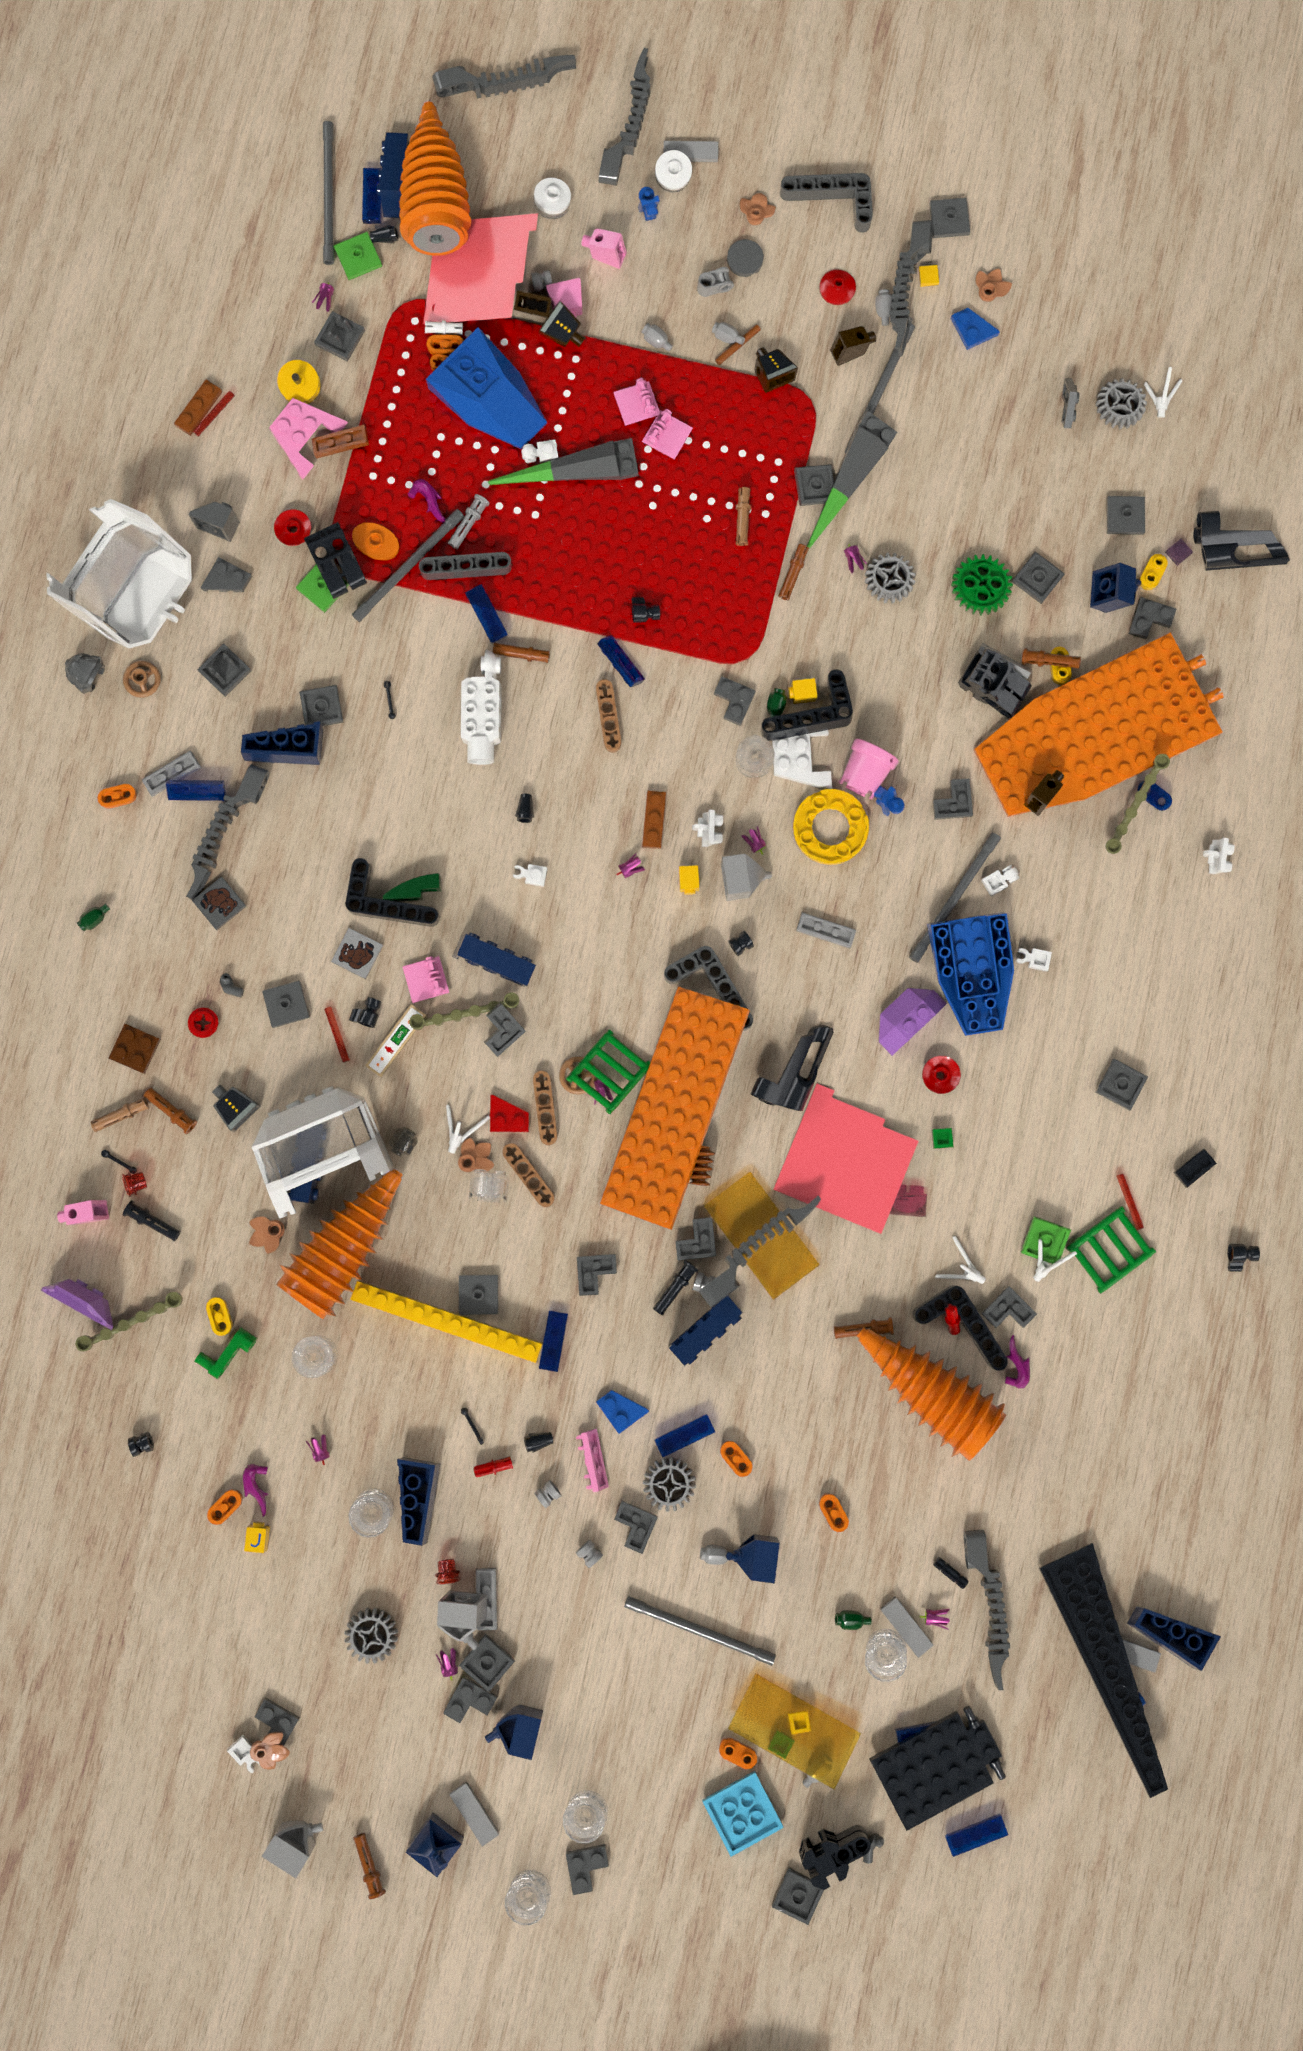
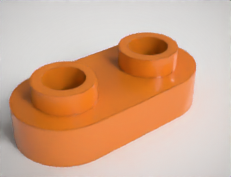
M432 335L427 340V348L432 355L442 354L449 356L455 350L452 347L454 345L459 346L463 339L458 335ZM436 345L440 346L438 349L434 348Z
M121 784L101 790L97 799L102 807L111 809L134 802L137 792L131 785ZM130 792V796L125 798V793ZM108 797H112L110 802H106Z
M734 1441L724 1442L720 1448L722 1458L736 1475L740 1477L748 1476L753 1468L750 1459ZM728 1447L733 1448L734 1451L732 1454L726 1453V1449ZM742 1462L746 1464V1468L743 1470L739 1469V1464Z
M234 1489L225 1492L208 1510L207 1518L210 1523L220 1525L225 1522L241 1506L243 1501L242 1494ZM231 1496H234L236 1498L235 1503H232L230 1501ZM217 1510L221 1511V1517L216 1516Z
M830 1493L821 1496L819 1507L831 1529L836 1532L846 1530L849 1520L836 1496ZM827 1500L832 1501L830 1507L825 1506ZM841 1518L842 1522L835 1524V1519Z
M725 1738L720 1742L719 1752L725 1760L743 1769H751L756 1765L757 1755L751 1747L733 1738ZM727 1747L733 1748L731 1753H727L725 1750ZM745 1756L751 1757L749 1762H745L743 1759Z

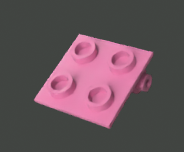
M643 378L637 379L635 386L614 392L625 426L660 415L649 381L646 382Z
M660 410V415H657L642 442L675 460L693 428L672 417L670 410Z
M433 956L427 957L424 961L403 966L412 1003L450 993L439 956L434 958Z

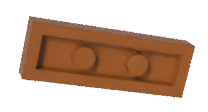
M206 379L176 419L174 425L191 436L222 394V390Z
M365 425L312 438L313 452L316 459L369 445Z
M647 790L642 848L661 849L666 792Z

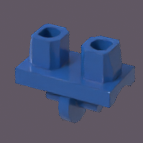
M643 187L638 194L640 200L638 205L639 213H644L645 221L656 219V215H658L657 206L660 201L659 196H655L654 191L650 187Z
M880 785L874 793V797L877 798L876 804L881 806L884 815L889 816L890 812L899 814L904 810V801L897 797L896 789L892 786L887 790Z

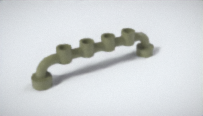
M1159 754L1154 758L1152 770L1144 777V784L1140 791L1135 793L1134 801L1130 808L1125 810V817L1121 824L1116 826V833L1113 838L1106 842L1105 848L1108 853L1116 854L1121 850L1120 839L1127 833V827L1131 820L1137 816V810L1140 804L1146 800L1147 792L1151 785L1155 784L1159 771L1167 768L1170 764V758L1166 754Z
M510 992L505 995L504 1001L500 1002L491 1001L489 1004L482 1006L472 1005L469 1009L465 1010L454 1009L451 1013L443 1015L437 1013L425 1019L420 1014H414L411 1016L409 1024L414 1030H421L424 1026L433 1024L441 1026L444 1022L451 1020L459 1022L462 1018L468 1016L477 1018L481 1013L490 1012L499 1003L505 1008L513 1009L519 1005L520 1000L517 994Z
M170 1292L167 1294L164 1302H157L146 1311H139L129 1319L120 1320L117 1325L113 1326L112 1330L104 1328L99 1334L92 1337L88 1335L78 1337L75 1343L76 1348L82 1352L88 1351L93 1347V1344L102 1340L112 1339L114 1334L120 1331H128L139 1322H147L151 1316L165 1313L170 1307L180 1306L183 1302V1297L179 1292Z

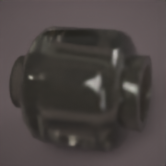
M403 1127V1129L397 1128L389 1140L390 1146L393 1147L391 1151L400 1157L402 1154L410 1155L418 1142L417 1134L407 1127Z

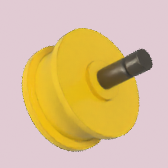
M292 360L284 364L278 373V388L287 401L290 402L294 398L309 404L318 396L321 386L320 379L315 369L309 363L302 360Z

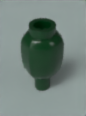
M774 688V692L770 693L767 702V711L770 717L779 716L783 713L787 697L784 695L785 690Z
M105 903L100 908L93 907L80 916L77 925L82 931L94 929L104 920L105 913L110 910V907Z
M843 1610L835 1614V1625L840 1626L844 1630H858L863 1625H871L872 1623L871 1617H864L857 1611Z

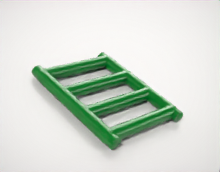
M611 1030L604 1033L566 1078L567 1081L570 1083L573 1081L604 1106L608 1114H611L642 1079L651 1063L649 1061L645 1062L615 1038ZM607 1042L611 1043L637 1064L640 1069L633 1075L602 1050V1047ZM596 1055L629 1081L623 1089L590 1063ZM584 1068L617 1094L612 1102L578 1076Z
M1123 1206L1113 1211L1066 1247L1070 1253L1077 1252L1075 1257L1098 1286L1096 1289L1100 1294L1156 1253V1250L1148 1246L1125 1215L1126 1211ZM1117 1218H1119L1143 1251L1135 1259L1109 1225ZM1102 1229L1128 1262L1121 1270L1116 1267L1094 1237ZM1086 1241L1090 1243L1113 1274L1105 1282L1078 1248Z

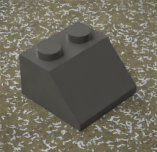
M212 502L192 510L188 514L197 529L229 542L232 541L240 523L232 506L224 502L221 504Z

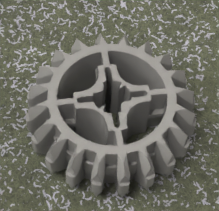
M1123 378L1119 382L1114 379L1112 383H1106L1105 387H1102L1097 395L1096 407H1099L1097 413L1101 414L1100 420L1106 419L1105 425L1110 422L1112 423V428L1118 425L1120 430L1124 425L1127 429L1130 425L1134 426L1143 417L1142 414L1145 413V406L1147 405V401L1144 400L1146 394H1141L1142 388H1136L1137 383H1134V385L1130 384L1131 379L1127 383L1124 382ZM1108 396H1110L1111 398V407H1109L1108 404ZM1131 400H1132L1133 403H1134V407H1135L1134 412H1133L1132 409H1131V408H1132V406L1130 405Z
M886 553L884 558L880 554L878 560L874 558L872 564L868 565V571L865 573V576L868 578L865 579V583L869 584L867 590H873L871 596L878 595L877 601L884 598V603H887L888 599H890L893 604L895 603V598L900 602L902 601V596L907 598L908 592H912V586L915 584L913 578H915L916 574L912 572L914 567L908 566L909 560L902 561L903 555L900 558H896V553L892 557H890L889 553ZM884 566H893L890 569L882 568ZM898 569L903 573L905 581L898 575ZM894 573L892 580H889L887 583V578ZM875 575L883 582L882 587L878 584ZM890 587H899L897 590H888Z
M673 1457L669 1458V1463H666V1459L662 1458V1465L656 1460L654 1463L657 1468L650 1465L648 1468L652 1473L645 1472L644 1474L649 1480H643V1484L649 1485V1487H645L643 1491L650 1492L646 1496L647 1500L654 1498L651 1502L652 1506L659 1502V1510L662 1509L663 1505H666V1512H669V1506L673 1505V1510L677 1511L676 1504L679 1503L680 1507L684 1508L682 1501L685 1500L689 1503L690 1499L687 1495L694 1496V1492L689 1489L696 1488L695 1484L690 1483L695 1480V1476L688 1477L692 1473V1469L685 1471L687 1463L679 1466L680 1459H677L676 1464H674ZM667 1469L665 1478L654 1480L658 1472ZM673 1469L678 1470L684 1476L686 1482L674 1479ZM671 1474L672 1483L675 1485L674 1487L672 1486L668 1494L667 1485H664V1482L669 1480V1475ZM653 1486H658V1488L665 1490V1499H662L655 1493ZM685 1489L678 1498L671 1500L674 1490Z
M366 1608L365 1615L361 1610L358 1612V1617L353 1615L351 1618L353 1623L348 1622L347 1627L349 1629L344 1632L345 1635L350 1636L344 1640L345 1643H351L347 1650L354 1649L351 1656L354 1657L356 1654H359L358 1661L365 1657L366 1664L370 1662V1658H372L374 1664L378 1662V1657L381 1661L385 1660L384 1654L390 1656L392 1653L390 1649H395L396 1647L393 1642L398 1641V1637L394 1636V1634L398 1633V1629L391 1628L396 1622L392 1621L389 1623L391 1615L389 1614L385 1618L383 1617L385 1611L382 1610L380 1614H377V1608L373 1609L372 1614L370 1609ZM367 1620L375 1621L371 1627L363 1626L362 1628L358 1626ZM380 1624L386 1630L387 1639L379 1632ZM375 1628V1631H374L375 1635H374V1636H376V1637H373V1639L370 1640L369 1643H367L368 1640H369V1638H368L369 1635H367V1634H370V1632H372L373 1629ZM356 1632L359 1633V1636H361L364 1640V1644L362 1647L359 1645L356 1639ZM372 1644H381L384 1646L383 1648L376 1651L368 1650V1648Z

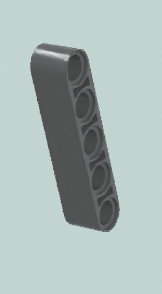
M505 552L423 558L419 562V569L422 577L426 580L508 574L512 570V562L510 556ZM501 561L508 562L506 566L498 565ZM483 562L489 563L485 568L480 567V564ZM465 563L470 564V567L467 569L461 568ZM445 565L452 566L449 570L442 569ZM426 566L433 567L431 571H424Z

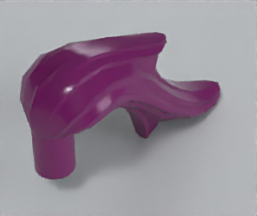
M418 479L413 482L408 496L414 498L417 492L421 493L426 498L428 504L427 512L431 511L437 520L444 523L446 519L441 514L437 505V499H441V496L427 481Z
M1012 1335L1009 1343L1010 1355L1006 1357L1015 1364L1018 1376L1016 1379L1007 1376L1005 1384L1022 1389L1030 1381V1359L1028 1357L1024 1360L1019 1355L1015 1346L1014 1335Z
M250 1464L243 1471L245 1497L250 1494L256 1498L261 1508L262 1517H264L267 1508L265 1496L268 1493L258 1487L255 1476L256 1473L266 1475L268 1467Z

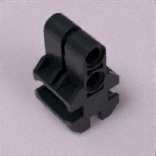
M338 522L304 538L333 599L349 592L342 579L343 576L346 577L352 590L367 584ZM335 539L343 541L344 546L342 549L337 550L333 547L332 544ZM318 547L326 549L325 557H317L315 552ZM335 559H337L343 571V573L341 574L339 573L336 567V564L334 562Z
M984 649L983 652L977 651L958 682L960 688L964 691L970 690L974 693L972 697L976 700L989 704L1003 716L1012 718L1022 704L1021 701L1025 699L1031 689V683L1015 672L1013 664L1010 662L1004 663L999 658L1002 656L990 649Z
M854 1825L837 1835L834 1832L822 1829L817 1832L821 1842L814 1846L809 1837L802 1840L799 1849L801 1862L804 1869L808 1870L810 1881L814 1887L822 1890L829 1888L830 1884L826 1877L833 1873L836 1874L839 1882L846 1879L849 1870L848 1864L869 1853L871 1844L862 1826Z

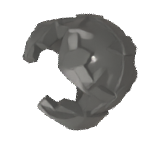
M80 653L67 659L65 662V672L69 682L75 685L83 694L95 690L96 686L93 685V681L96 675H103L105 671L102 658Z

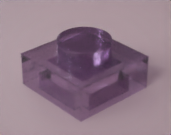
M1180 539L1165 553L1178 566L1192 555L1193 551Z

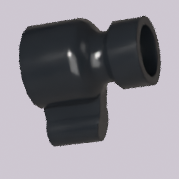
M644 597L631 598L633 623L647 622L649 618L660 620L659 605L648 607Z
M367 997L365 1002L366 1008L352 1009L349 1021L375 1028L379 1017L377 1010L380 1009L382 1002Z
M1230 1243L1227 1249L1228 1271L1241 1272L1247 1259L1249 1261H1259V1247L1249 1246L1247 1248L1244 1244Z

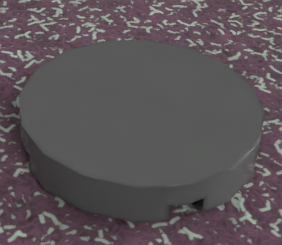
M743 239L731 245L727 255V263L730 270L741 277H749L754 273L756 274L763 265V251L752 240Z

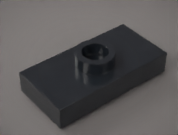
M1204 1148L1173 1173L1185 1188H1188L1217 1163Z

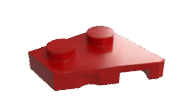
M490 1095V1132H529V1113L495 1095Z

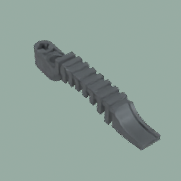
M648 48L642 50L634 72L635 80L630 82L632 87L630 94L633 95V107L630 110L632 115L628 117L630 124L625 123L626 132H620L622 139L619 143L610 149L604 148L599 172V183L617 186L623 156L626 154L634 155V147H637V139H639L646 106H648V97L650 98L651 92L650 77L645 71L648 61Z
M575 55L544 58V71H541L538 58L533 59L534 73H532L529 63L525 64L526 74H523L522 67L517 68L518 76H514L513 70L508 71L509 78L505 77L504 72H500L499 80L496 79L495 72L490 73V81H487L485 72H482L481 77L477 78L466 72L463 66L438 71L433 74L432 79L439 97H448L472 90L476 93L477 99L481 98V93L486 95L487 98L491 97L490 94L497 96L499 92L506 94L509 90L516 92L519 88L526 90V87L529 86L530 89L535 88V85L542 87L544 83H550L552 77L557 73L576 69Z
M932 220L913 221L910 250L908 252H901L899 254L900 261H897V277H895L894 281L896 286H893V302H891L889 316L893 326L892 329L898 334L895 349H898V357L903 356L910 329L907 323H912L910 309L907 308L909 307V302L906 300L909 299L907 290H910V285L908 282H913V277L910 274H917V269L914 265L926 254H931L933 238Z
M251 764L245 773L236 796L230 797L225 795L223 798L225 803L219 804V811H215L214 821L211 820L210 829H206V837H202V845L197 847V855H193L194 861L191 866L194 869L195 877L186 895L190 900H193L201 893L211 875V872L201 867V865L204 864L214 869L217 864L205 857L207 855L214 859L217 858L218 855L209 849L210 847L219 849L220 845L214 839L222 841L223 836L218 831L220 830L225 833L227 831V828L222 823L232 824L233 820L229 818L228 814L238 817L239 812L236 811L238 807L250 802L258 803L269 779L270 771Z
M817 1196L808 1205L800 1209L787 1208L783 1212H778L776 1218L772 1217L769 1224L765 1223L761 1230L755 1231L754 1236L751 1235L747 1238L746 1243L742 1242L739 1246L740 1248L737 1249L736 1247L732 1251L733 1258L730 1254L725 1258V1261L730 1266L729 1269L699 1291L708 1305L713 1307L740 1286L735 1279L737 1266L741 1265L744 1267L747 1261L743 1257L744 1254L748 1259L752 1257L753 1253L749 1247H752L756 1252L759 1249L758 1247H760L757 1243L758 1240L762 1246L766 1243L765 1234L772 1240L775 1236L772 1228H774L779 1236L782 1235L784 1229L779 1224L780 1222L789 1233L793 1231L794 1226L787 1216L795 1226L798 1225L815 1209L821 1198Z
M964 1531L967 1569L976 1568L984 1575L985 1581H981V1586L984 1589L991 1588V1590L985 1591V1596H988V1599L994 1598V1600H989L987 1603L991 1609H996L989 1611V1616L997 1620L989 1621V1626L992 1629L998 1630L988 1631V1636L991 1637V1640H1000L985 1641V1646L989 1650L1001 1649V1651H988V1657L994 1684L998 1690H1004L1001 1668L1004 1661L1009 1657L1008 1649H1010V1643L1007 1641L1009 1638V1633L1006 1631L1008 1625L1004 1620L1006 1618V1613L1003 1611L1005 1603L1002 1601L1004 1595L1000 1590L1002 1582L995 1579L1000 1578V1572L988 1570L985 1531Z

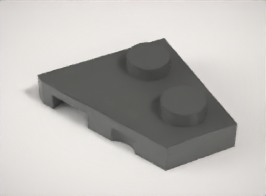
M218 557L203 582L201 589L203 591L244 592L252 575Z

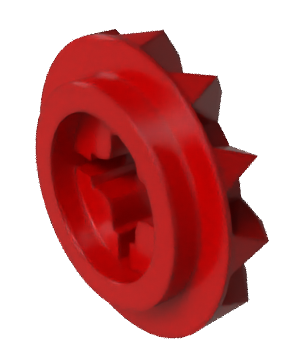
M203 1007L194 1010L190 1014L188 1028L194 1036L207 1038L217 1031L219 1025L218 1016L213 1010ZM205 1017V1020L211 1024L205 1025L203 1030L202 1026L196 1022L202 1021Z

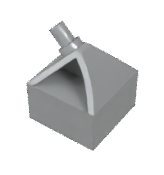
M746 854L722 857L721 869L726 901L749 898L762 881L772 877L771 872L765 871Z
M448 1591L438 1601L437 1626L450 1637L467 1643L472 1650H475L479 1644L473 1638L472 1632L487 1617L488 1594Z
M287 1821L282 1823L262 1857L292 1877L297 1878L316 1845L313 1835L324 1830L323 1824L312 1825V1823L308 1824L305 1821Z

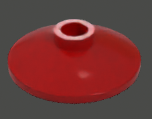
M836 269L827 272L822 277L819 290L826 302L832 305H843L854 297L856 283L851 274L844 270Z
M295 509L286 510L275 520L274 533L277 539L285 545H300L305 542L304 538L311 534V522L302 511ZM297 528V531L292 533L291 529Z
M947 1056L931 1058L926 1062L922 1071V1079L925 1086L937 1094H946L953 1091L958 1086L961 1078L958 1064ZM938 1072L943 1073L944 1077L942 1079L937 1077Z

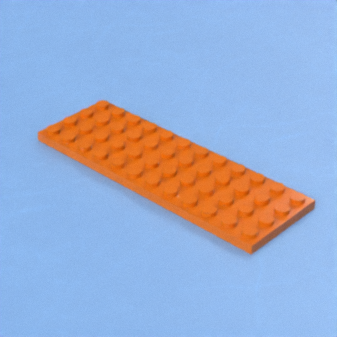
M677 988L600 1204L672 1230L750 1012L749 1009L685 988Z

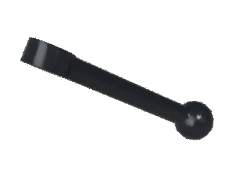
M385 681L384 688H386L390 712L388 717L395 719L396 715L393 712L390 694L391 682Z
M103 1150L101 1152L102 1157L110 1158L111 1160L128 1169L131 1174H135L137 1172L136 1167H131L126 1163L122 1162L121 1160L117 1159L116 1157L110 1155V1152L108 1150Z
M466 1407L462 1408L461 1414L465 1415L480 1445L484 1444L482 1437L468 1414V1409Z

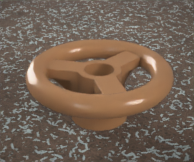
M147 661L132 663L127 667L123 675V684L127 692L139 698L154 694L159 688L161 681L159 670ZM138 667H147L149 669L147 671H144L143 669H140ZM154 673V685L147 690L146 683L148 678ZM129 679L140 685L141 692L132 689Z
M572 1057L566 1060L560 1068V1083L569 1093L576 1095L587 1093L582 1088L576 1089L577 1084L573 1081L571 1086H569L565 1080L567 1067L572 1071L575 1068L573 1063L580 1062L584 1057ZM583 1069L581 1078L584 1080L585 1077H591L589 1085L594 1087V1081L597 1078L589 1071H584Z

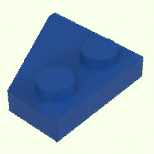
M969 308L951 315L950 319L966 350L997 337L1000 333L998 329Z
M613 1390L596 1401L618 1434L649 1412L647 1408Z

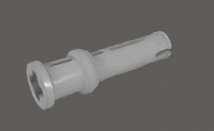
M475 494V499L471 506L466 508L465 517L450 541H448V544L457 550L475 521L480 520L481 513L485 507H488L490 504L484 497Z

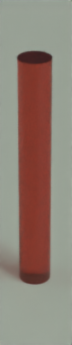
M229 391L194 429L193 433L199 437L235 395Z
M327 1007L324 1010L343 1063L348 1062L350 1059L332 1007Z
M1124 1173L1119 1174L1116 1177L1137 1230L1143 1229L1142 1220Z

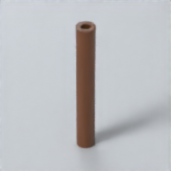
M757 324L742 336L745 338L743 345L761 331ZM735 342L715 359L716 363L721 365L743 345Z

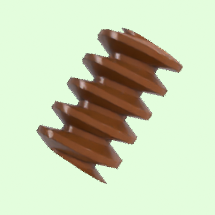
M701 1147L690 1178L692 1182L688 1184L710 1186V1183L705 1181V1179L711 1178L707 1171L713 1170L712 1167L708 1166L709 1163H714V1160L709 1158V1156L715 1155V1152L710 1150L711 1147Z

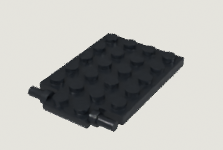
M970 1706L963 1708L968 1718V1727L964 1726L958 1712L955 1711L869 1758L906 1831L994 1784L986 1765L989 1764L991 1769H994L999 1780L1006 1778L999 1759L1002 1757V1754L985 1721L975 1717Z

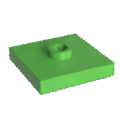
M368 232L334 245L348 280L382 267Z
M317 565L296 586V589L324 613L338 599H333ZM343 579L346 587L348 588L349 584Z
M1033 1216L1020 1252L1038 1259V1240L1041 1239L1043 1261L1053 1264L1061 1259L1071 1229Z

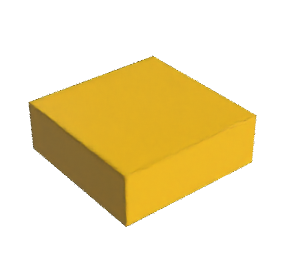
M937 265L919 266L920 287L939 285Z
M808 1710L787 1713L792 1735L811 1731Z

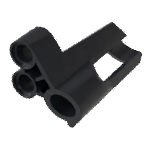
M1219 511L1198 512L1197 527L1194 528L1193 539L1195 544H1201V553L1206 571L1285 565L1290 561L1287 551L1279 539L1275 537L1272 530H1220ZM1265 544L1272 555L1271 558L1238 560L1235 557V550L1239 546Z
M825 1025L812 1027L807 1035L801 1036L778 1084L759 1077L756 1079L750 1095L772 1106L778 1105L796 1111H803L816 1080L818 1069L834 1033L833 1028ZM812 1042H821V1047L808 1078L800 1076V1070Z

